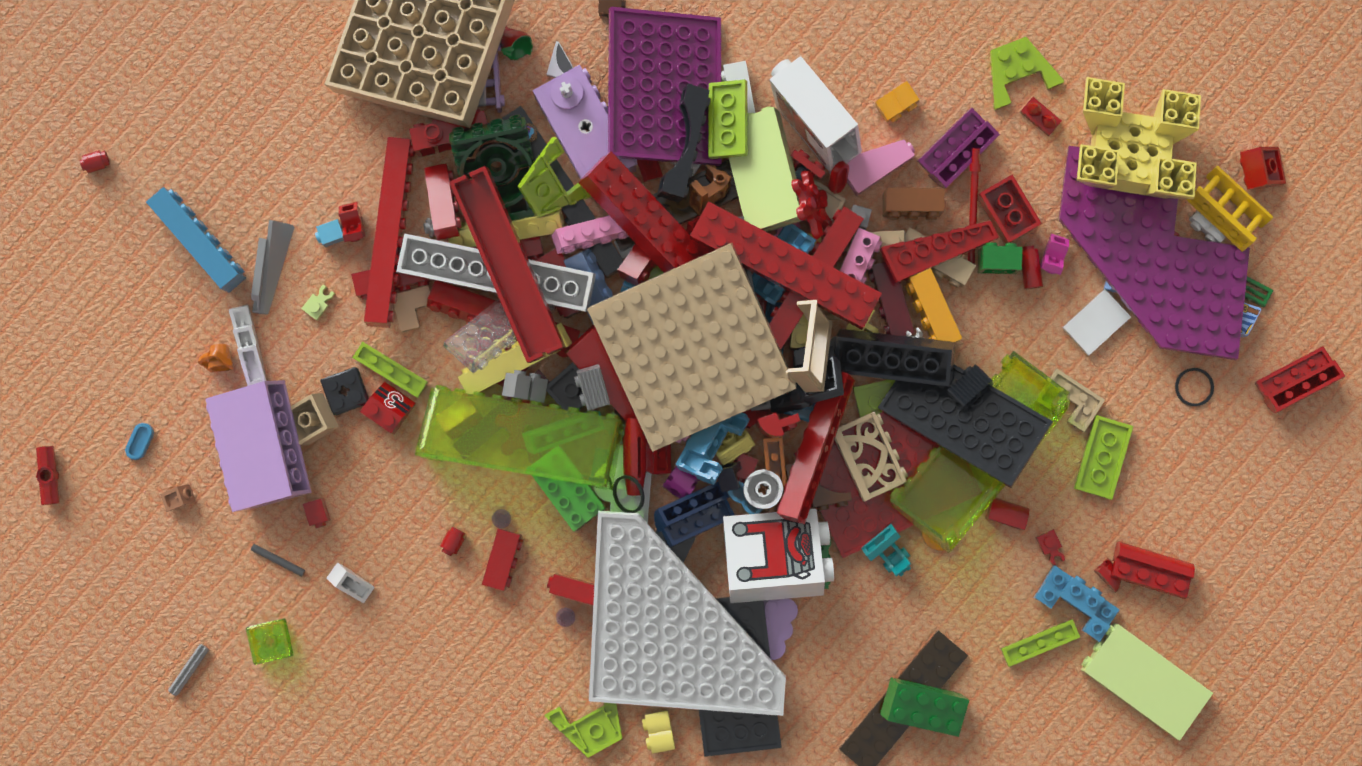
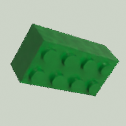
M891 677L880 715L887 721L959 737L970 700L961 693Z

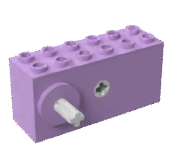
M578 65L532 91L581 180L603 156L608 154V107L604 101L600 102V93L595 85L591 86V77L586 68L582 70L581 66ZM618 158L631 173L636 172L637 159Z

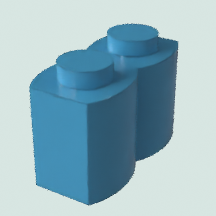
M738 481L740 485L738 490L727 491L730 498L742 504L743 509L748 514H760L763 510L755 508L747 502L743 493L744 483Z

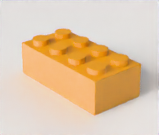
M931 268L909 277L904 287L908 296H912L914 303H912L916 313H920L922 318L920 323L923 330L928 331L930 336L928 339L955 343L960 341L962 336Z

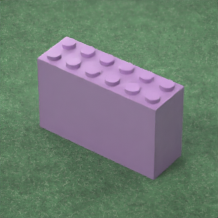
M285 380L263 381L206 398V409L210 416L211 429L216 441L215 447L219 454L220 467L225 479L224 485L227 488L229 505L232 512L254 509L312 493Z

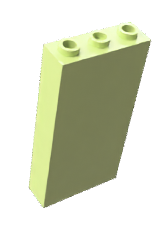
M771 106L761 109L758 113H748V156L729 157L744 220L766 232L800 222L796 214V208L800 205L799 198L791 185V181L797 178L780 112Z
M1116 623L1110 624V628L1100 642L1097 641L1093 646L1094 652L1090 657L1087 656L1081 664L1083 666L1081 671L1179 741L1213 694L1206 687Z

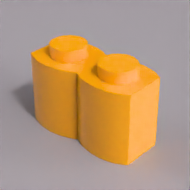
M908 81L878 99L875 102V106L887 123L890 121L894 123L902 117L901 114L906 110L911 112L917 108V103L920 99Z

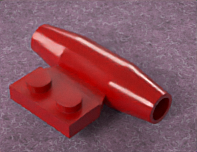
M627 417L623 438V474L634 477L644 488L646 472L653 475L671 473V444L652 452L637 417ZM624 479L627 495L639 496L640 491L637 485L629 479Z

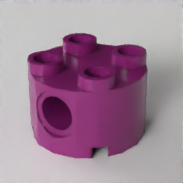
M675 466L662 487L680 499L691 494L696 487L695 485L700 480L695 475L683 472Z

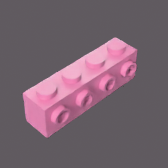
M610 215L556 229L552 235L557 254L563 252L567 254L582 247L587 249L594 246V244H606L613 239L629 237Z
M858 228L840 271L865 284L867 277H864L867 269L871 270L875 260L872 257L874 252L878 253L882 242L879 240L881 237Z

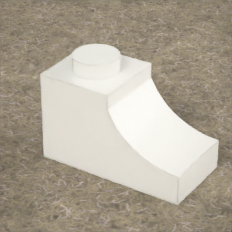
M338 562L327 576V579L336 588L362 603L366 601L375 588L372 584Z

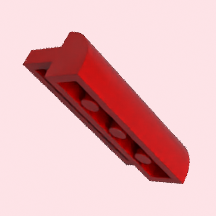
M1324 346L1259 379L1255 382V385L1264 397L1266 406L1276 414L1343 379L1345 374L1336 360L1333 361Z
M773 413L757 419L755 424L758 431L766 438H780L784 436L785 432L795 429L797 423L800 422V418L797 413L779 420L777 413Z
M1120 541L1116 543L1112 560L1114 561L1111 572L1112 578L1182 599L1188 597L1191 579L1194 578L1195 572L1193 563Z

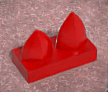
M1034 97L1020 111L1022 115L1047 136H1050L1062 122L1061 119Z

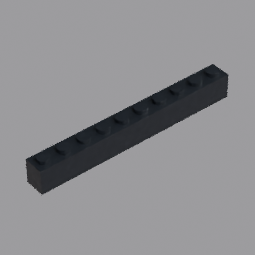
M519 106L502 117V119H509L512 115L525 117L526 125L534 129L530 142L535 161L547 144L522 106ZM557 159L554 160L550 166L567 192L574 185ZM583 199L573 205L568 204L561 207L567 217L564 220L568 226L596 219ZM612 242L606 244L598 243L590 247L591 252L596 256L599 269L607 278L618 272V268L624 260Z

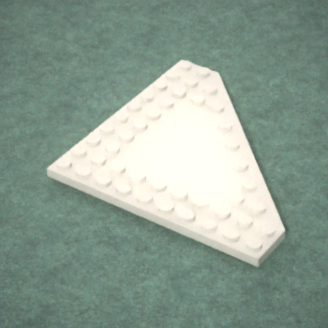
M598 511L589 701L783 716L786 675L638 513Z

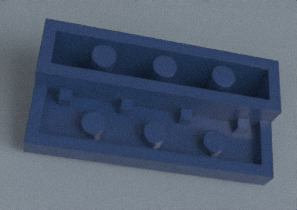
M718 481L714 485L711 484L660 507L654 512L656 529L658 533L662 532L670 548L723 524L724 516H735L727 501L729 495L727 491H721Z

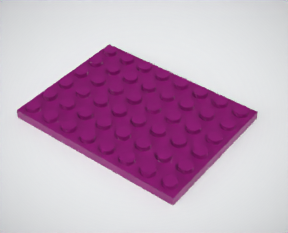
M610 7L608 153L612 151L617 158L677 163L682 155L686 138L685 123L679 109L683 88L689 83L709 90V83L721 82V17ZM708 106L704 112V115H706L705 124L700 129V133H702L701 141L696 146V151H698L697 158L692 164L720 166L722 158L710 159L708 157Z

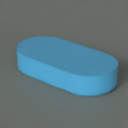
M140 423L135 426L125 448L126 455L130 459L139 460L145 456L154 436V430L151 425Z

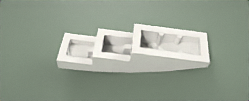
M244 305L229 309L234 328L233 333L238 346L237 352L247 386L267 381L249 306Z

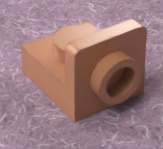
M189 484L175 487L160 494L166 512L195 502L193 491Z

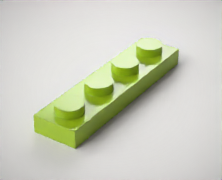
M363 341L352 357L419 398L428 381Z
M1070 619L1000 649L1007 666L1010 667L1078 639L1080 635L1073 619Z

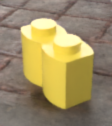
M664 710L645 714V719H642L644 731L648 730L649 738H646L647 749L651 750L652 754L674 750L676 747L669 711Z

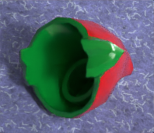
M505 27L500 41L503 55L507 56L510 60H518L527 54L531 55L533 50L531 37L524 31Z

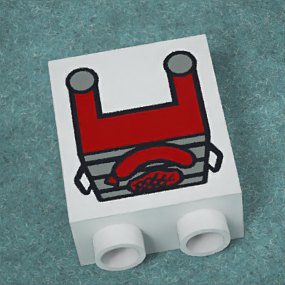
M801 56L792 63L789 59L778 63L771 72L773 77L769 79L776 108L831 174L833 167L838 162L844 161L848 163L862 152L858 124Z
M810 509L805 524L783 519L777 512L723 517L730 603L823 596L825 582L834 581L832 558L822 559L821 545H830L828 521L818 522L817 509Z

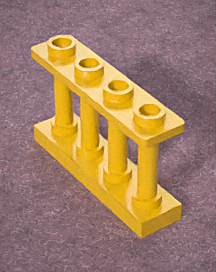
M1216 166L1206 175L1210 182L1203 189L1199 186L1195 190L1194 199L1186 200L1243 252L1257 239L1252 235V232L1257 226L1260 228L1264 227L1273 219V216L1219 166ZM1215 187L1224 194L1218 202L1209 195ZM1229 200L1238 207L1232 215L1223 208ZM1243 213L1252 220L1246 228L1237 221Z

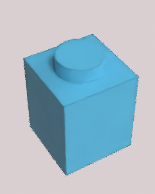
M338 219L316 226L318 232L315 235L319 244L322 243L323 246L327 247L344 241L342 236L343 227Z

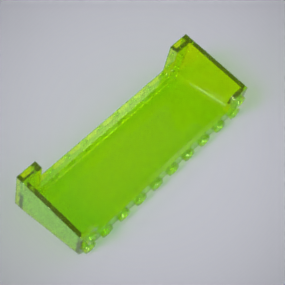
M1013 351L1002 359V371L999 375L995 374L992 377V386L1053 421L1052 426L1045 435L1046 437L1070 406V392ZM939 446L930 452V458L926 463L922 462L916 470L918 473L913 478L910 477L904 484L905 488L894 489L890 495V502L898 512L947 553H950L1006 485Z
M441 385L431 388L415 456L428 460L448 461L613 490L624 422L618 415L606 413V416L598 415L599 412L592 410L582 413L579 412L580 409L568 407V410L560 409V405L549 404V407L541 406L542 403L537 401H530V404L522 403L523 399L511 397V401L503 400L504 396L492 394V398L485 397V393L474 391L473 394H467L464 389L455 388L454 391H451V389Z

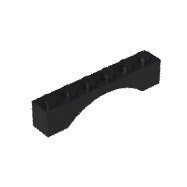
M689 83L683 88L679 109L685 123V145L677 164L661 177L657 193L659 197L678 203L687 197L689 191L687 183L693 175L691 166L692 162H695L698 151H696V146L700 143L702 137L700 129L706 121L704 112L711 100L708 97L710 90Z

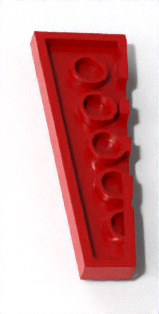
M990 220L944 233L916 238L907 242L883 246L880 248V252L895 283H898L981 247L986 243L997 240L999 236Z

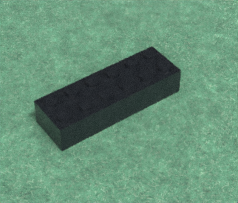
M840 329L836 335L835 357L840 360L841 372L848 373L849 375L948 387L953 379L955 342Z

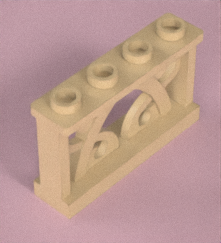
M875 411L839 427L834 439L862 501H867L906 483L905 478L908 477L904 467L900 468L897 461L900 459L896 449L892 450L889 444L892 442L887 431H883L881 426L884 424L880 414L876 415ZM865 422L872 423L874 425V432L869 433L867 427L864 431L865 436H862L860 433L862 424ZM857 425V435L843 436L842 431ZM878 434L880 436L882 443L875 440ZM855 442H858V452L854 453L851 451V446H856ZM863 443L870 444L881 451L876 470L868 464L856 465L854 461L861 455ZM887 456H889L892 464H886ZM864 468H867L873 474L870 475L868 472L867 476H863L861 472ZM888 469H893L896 477L892 482H885L880 477L881 473L889 477L887 471ZM876 480H878L882 485H884V487L877 489L871 493H869L868 488L871 487L876 482Z

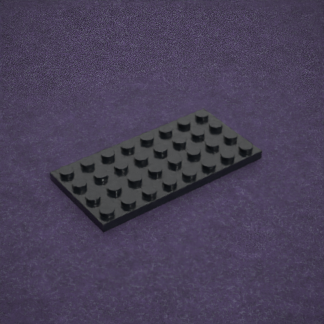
M955 364L952 381L955 379L959 380L964 372L962 368ZM898 380L894 382L878 406L880 411L1012 488L1053 424V421L993 386L964 411L948 395V386Z
M730 596L715 598L771 659L764 601L730 603ZM699 710L704 757L782 748L778 715Z

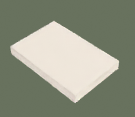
M1104 289L1062 328L1089 356L1131 316Z

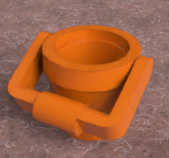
M211 345L209 352L202 354L198 363L210 372L232 370L233 362L229 345Z

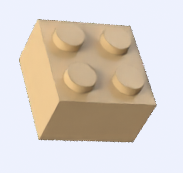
M323 393L310 394L290 406L300 446L310 445L339 428Z

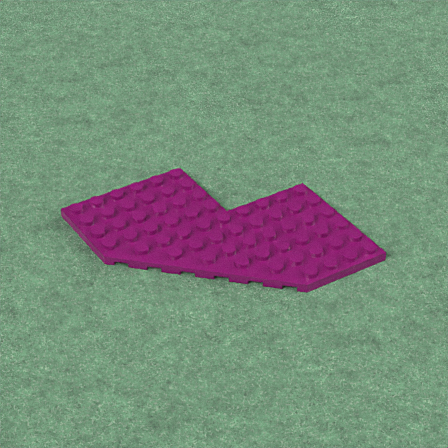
M1068 146L1059 221L1068 229L1071 237L1079 247H1082L1093 265L1101 271L1104 279L1112 289L1116 290L1127 308L1138 318V322L1145 331L1149 332L1156 345L1160 349L1237 360L1239 356L1250 248L1248 247L1242 252L1235 245L1174 236L1178 199L1160 198L1087 186L1077 181L1080 147Z

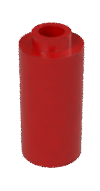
M1034 245L1022 247L1024 289L1043 287L1039 250L1037 248L1034 249Z

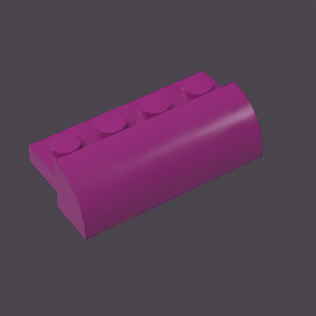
M970 108L917 162L928 172V176L943 188H947L972 163V148L980 149L981 154L1000 134L988 121H985L973 108Z

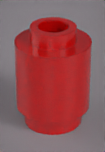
M105 150L82 155V160H79L82 170H86L88 174L105 169L106 166L110 165Z
M452 526L440 544V547L443 548L442 552L449 556H452L453 553L457 555L465 540L464 536L466 533Z

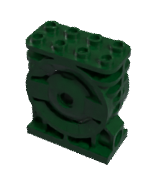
M512 115L506 120L494 119L487 124L475 123L470 128H453L449 134V142L458 176L466 175L472 180L469 173L486 166L491 172L511 221L535 216L518 188L519 183L535 162L525 117ZM490 140L500 141V142L489 143V144H486V145L482 146V147L479 149V151L477 152L475 158H473V159H467L468 157H472V156H473V153L475 152V150H476L480 145H482L484 142H487V141H490ZM501 142L509 143L518 149L513 150L510 146ZM498 161L501 163V166L495 168L491 164ZM527 167V168L521 169V170L519 171L518 175L516 176V178H515L513 181H511V180L514 178V176L516 175L518 168Z

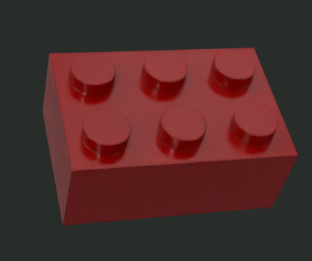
M1013 174L978 194V201L991 220L1004 245L1013 242L1042 224Z

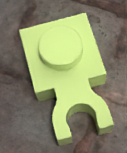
M322 285L319 289L318 296L312 294L301 308L317 321L329 307L326 301L335 296V293L332 291L329 295H324V291L327 289L325 285Z

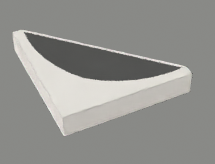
M558 41L555 43L547 71V76L554 78L573 68Z

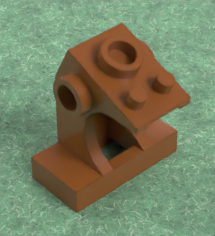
M705 165V177L711 182L709 185L702 186L697 180L690 183L689 205L699 216H701L708 201L715 204L726 196L731 187V176L725 171L716 169L714 165L712 167Z

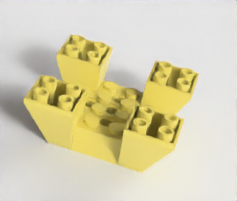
M1087 77L1083 114L1090 129L1092 141L1091 146L1080 145L1077 181L1091 187L1153 197L1194 199L1197 163L1172 159L1173 144L1199 130L1201 95L1163 89L1154 117L1123 112L1125 83Z

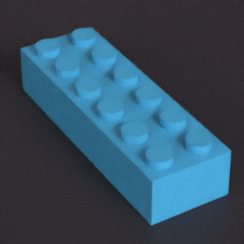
M165 187L161 188L146 203L219 288L230 293L246 279L243 275L244 269L238 263L236 264L230 260L233 258L226 249L218 246L220 244L219 240L214 235L206 232L207 226L201 220L199 221L197 218H194L196 214L189 206L181 203L183 199L177 192H174L172 189L168 190Z

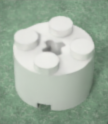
M757 470L751 473L744 482V497L755 508H771L782 497V481L772 471ZM760 484L768 487L765 495L762 492H758Z

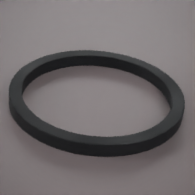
M1190 368L1183 371L1177 377L1175 391L1178 398L1184 404L1200 406L1208 402L1212 397L1214 383L1206 371L1199 368ZM1189 371H1199L1210 381L1211 390L1209 396L1200 403L1187 402L1179 393V381Z
M628 475L616 479L613 485V497L617 506L625 513L640 511L644 505L645 495L639 481ZM621 479L633 481L640 491L641 501L635 510L626 509L618 500L617 485Z

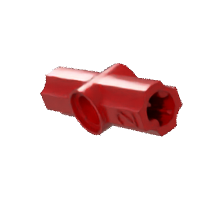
M54 446L37 447L38 471L36 478L39 481L41 505L58 504L59 492L57 481L59 479V472L56 469ZM46 471L51 473V478L48 481L44 477Z

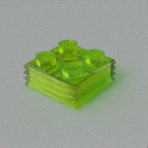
M285 618L246 627L254 665L294 655ZM268 636H270L271 639H274L272 647L270 646V644H266V640L269 639Z

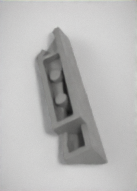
M269 220L267 239L259 238L251 299L254 301L252 313L268 314L294 230V226L291 224Z

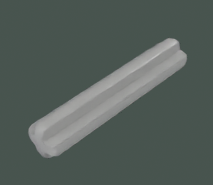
M200 644L168 689L172 695L177 696L209 651L205 645Z

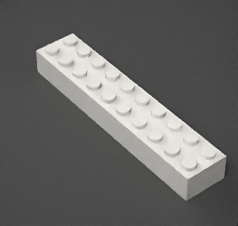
M404 234L396 272L497 293L478 249ZM529 260L547 304L588 312L587 308L590 306L596 274Z

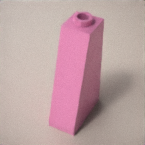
M901 140L860 153L847 163L849 165L847 183L855 195H860L913 159L915 156L913 146L910 142L906 143L905 140Z

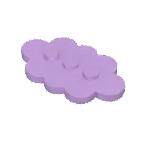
M789 598L764 600L771 660H776L783 656L786 648L784 641L793 634L791 621L796 618L798 608L796 603Z

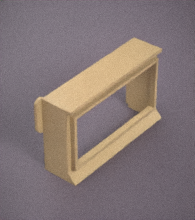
M817 300L797 301V306L805 314V318L809 322L803 368L788 369L786 377L792 384L797 382L805 392L824 391L832 320H829L817 306Z

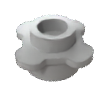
M427 218L425 220L426 223L423 224L424 231L432 238L435 235L432 220Z

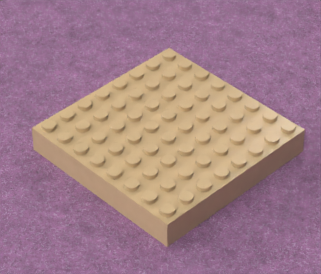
M355 0L325 85L335 93L470 128L515 0Z
M733 243L587 308L652 452L796 389V383L792 384L786 377V371L789 368Z

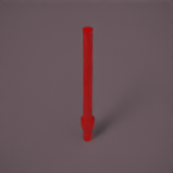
M972 148V164L969 166V172H971L969 225L977 224L979 172H981V164H979L980 149ZM976 249L968 252L967 260L975 264Z

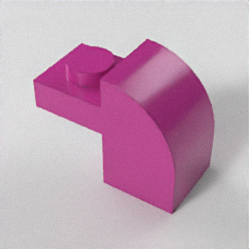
M1055 234L1050 235L1040 264L1042 269L1050 274L1061 275L1064 258L1069 249V239Z

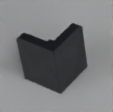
M740 461L727 463L726 465L722 464L723 469L718 476L721 491L738 490L740 485L736 473L742 469Z

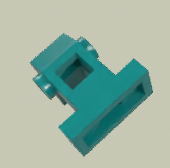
M892 524L861 548L870 561L879 555L885 561L883 566L889 573L893 571L896 577L898 575L902 577L905 571L911 569V562L909 560L911 555L904 547L900 549L895 543L901 536ZM892 546L895 551L887 557L883 551Z

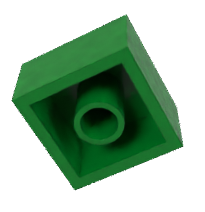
M986 243V245L978 250L977 273L1016 275L1022 270V247H1017L1016 243H1006L1005 246H998V243Z

